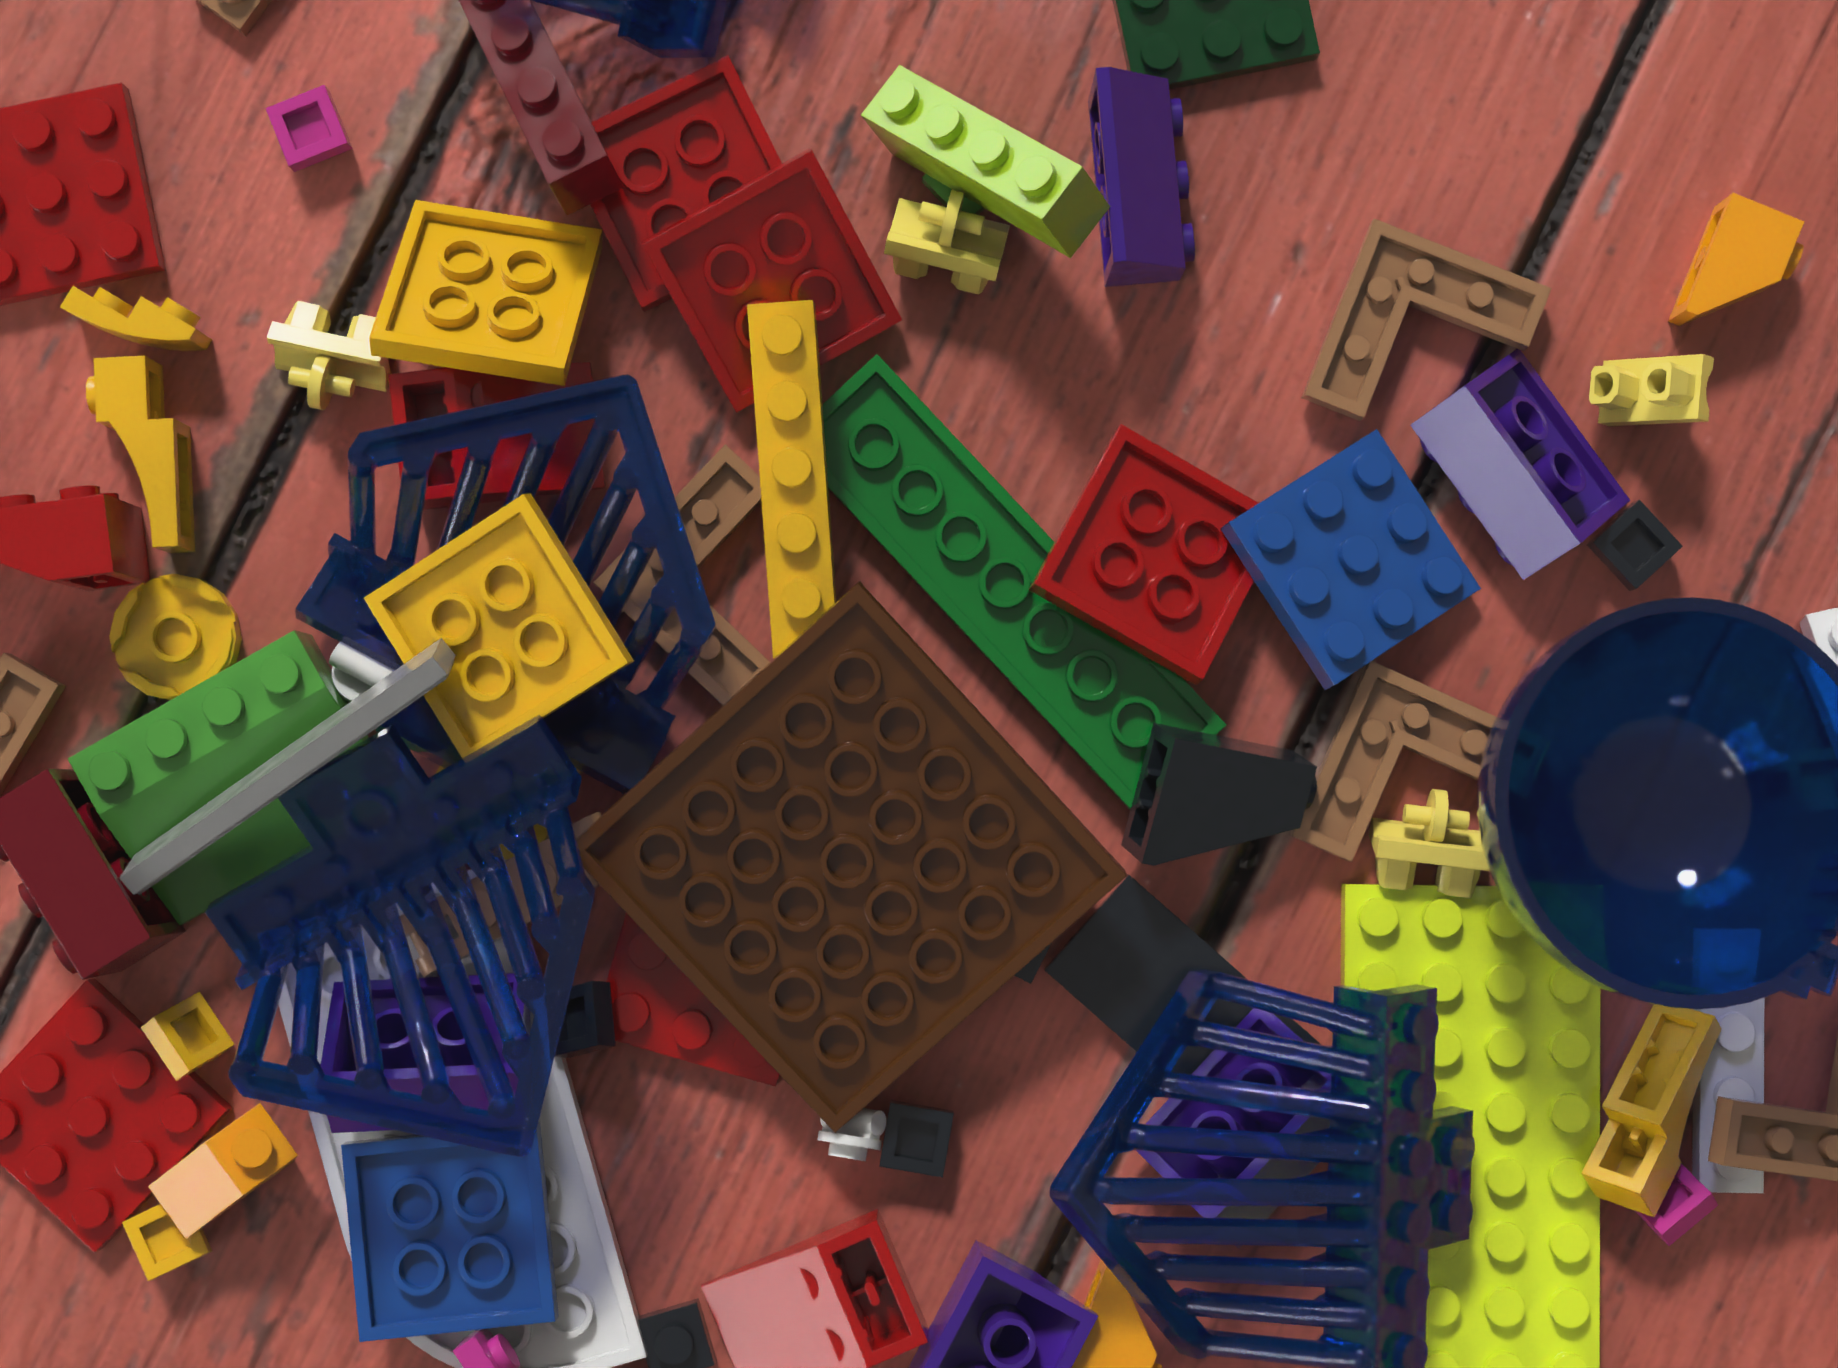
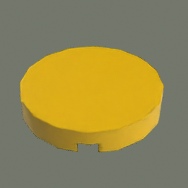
M179 574L158 576L160 578H154L147 583H141L129 591L114 613L109 635L112 652L115 653L116 661L121 667L119 670L126 681L146 695L167 700L174 699L237 663L242 641L238 615L225 594L204 580Z

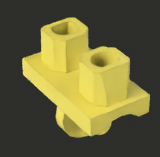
M954 189L951 190L947 207L925 201L918 203L899 198L892 226L886 239L884 254L893 256L895 274L918 279L927 275L929 265L952 270L951 283L958 290L980 294L983 292L988 280L996 281L1010 225L986 220L985 216L961 211L965 192Z
M297 301L285 324L273 321L271 323L267 341L268 344L274 345L276 369L289 371V385L307 388V402L310 408L325 410L332 394L352 397L355 386L387 392L389 386L388 374H391L388 358L371 356L369 336L376 317L363 314L353 316L347 337L328 333L331 325L329 311L323 309L320 305Z
M1696 354L1603 361V366H1594L1591 371L1589 401L1591 404L1599 406L1598 423L1606 426L1709 422L1706 387L1708 378L1713 370L1714 357Z
M1432 789L1426 806L1405 804L1402 821L1371 818L1369 838L1375 853L1376 877L1379 885L1383 888L1400 890L1413 888L1418 862L1438 865L1435 885H1438V892L1449 896L1470 898L1476 887L1481 870L1492 871L1495 852L1493 849H1488L1485 831L1468 829L1470 822V813L1468 811L1449 809L1448 793L1446 790Z

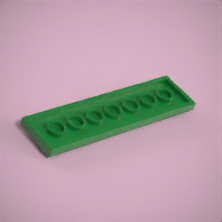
M878 354L869 360L822 404L828 490L1129 810H1131L1153 723L1217 735L1227 725L1181 676L1029 590L1054 541Z

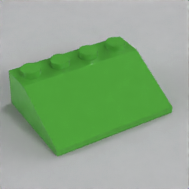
M293 630L69 757L68 761L98 815L132 859L137 852L350 702L343 699L336 690L332 681V670L313 636ZM366 735L154 884L152 888L177 923L184 925L404 800L371 739Z

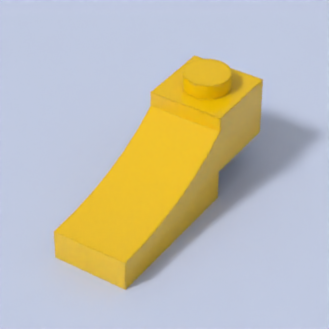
M145 355L93 358L94 376H89L86 382L87 405L91 414H96L97 423L117 432L131 456L146 499L152 547L168 553L195 552L190 426L174 418H165L163 366Z
M1656 999L1602 1104V1108L1609 1120L1581 1173L1593 1193L1600 1199L1655 1217L1682 1163L1678 1155L1688 1114L1703 1070L1722 1030L1715 1016Z

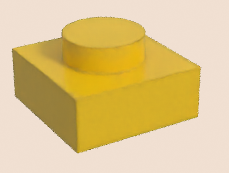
M200 992L154 1016L141 1027L176 1081L219 1057L235 1045Z
M161 1204L122 1222L148 1281L154 1280L212 1252L202 1228L185 1239Z

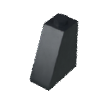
M1153 723L1121 845L1142 864L1154 866L1298 829L1301 827L1305 809L1310 808L1315 799L1317 790L1315 773L1317 766L1293 750Z

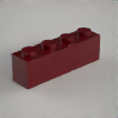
M459 0L543 175L566 216L624 188L532 1Z

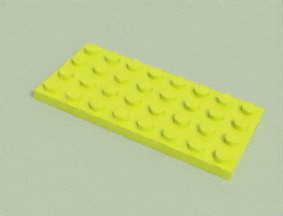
M1341 884L1340 1074L1372 1107L1340 1140L1338 1368H1600V1198L1593 1193L1581 1173L1600 1137L1601 888L1476 885L1472 897L1465 898L1449 896L1438 892V885H1413L1411 889L1400 890L1383 888L1379 884Z

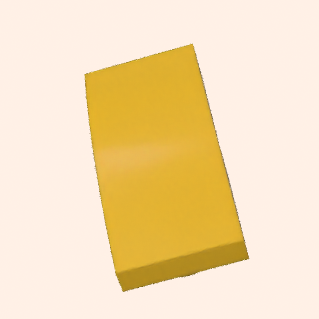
M72 286L60 306L63 310L104 332L141 345L170 350L197 351L207 350L212 341L211 338L195 328L201 317L168 297L162 306L159 307L141 296L133 309V306L101 287L91 297L75 286Z

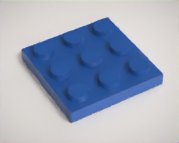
M1377 429L1220 528L1324 690L1344 680L1481 589Z
M540 1122L350 1141L341 1145L359 1342L555 1322L558 1319Z

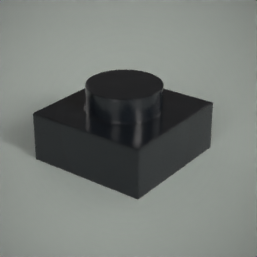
M1640 499L1632 502L1587 544L1629 591L1637 589L1683 547Z
M589 981L546 993L551 1057L571 1058L616 1046L610 982Z
M891 1100L879 1167L943 1178L954 1111Z
M699 1298L639 1316L638 1322L648 1353L646 1357L648 1368H707L715 1365L716 1356Z

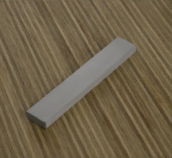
M440 638L137 852L119 879L133 895L137 893L139 895L446 680L456 655L445 641Z

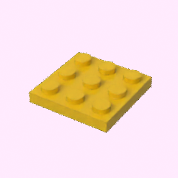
M415 200L369 336L371 356L565 386L602 251V229Z
M531 493L522 494L364 597L365 602L404 664L440 638L445 641L456 655L448 678L423 696L466 765L476 762L634 662Z

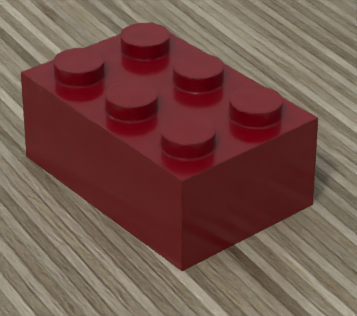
M47 768L0 797V859L4 862L10 860L23 882L18 885L22 900L35 916L39 918L44 916L56 936V939L52 941L54 952L69 972L73 974L78 972L82 980L122 972L186 932L183 925L177 923L152 887L140 895L138 893L133 895L119 879L131 858L98 815L73 769Z

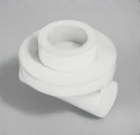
M341 641L337 644L329 659V664L332 665L333 684L340 696L348 702H351L396 670L395 662L390 653L383 647L370 642L347 645Z
M863 1108L836 1133L820 1117L823 1127L822 1131L818 1132L817 1140L830 1142L828 1155L866 1161L868 1149L881 1151L882 1141L879 1139L886 1127L884 1112Z

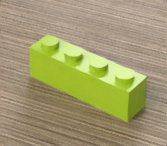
M901 65L896 68L861 114L863 119L894 156L947 187L965 192L964 197L1069 258L1074 255L1110 208V205L1081 165Z

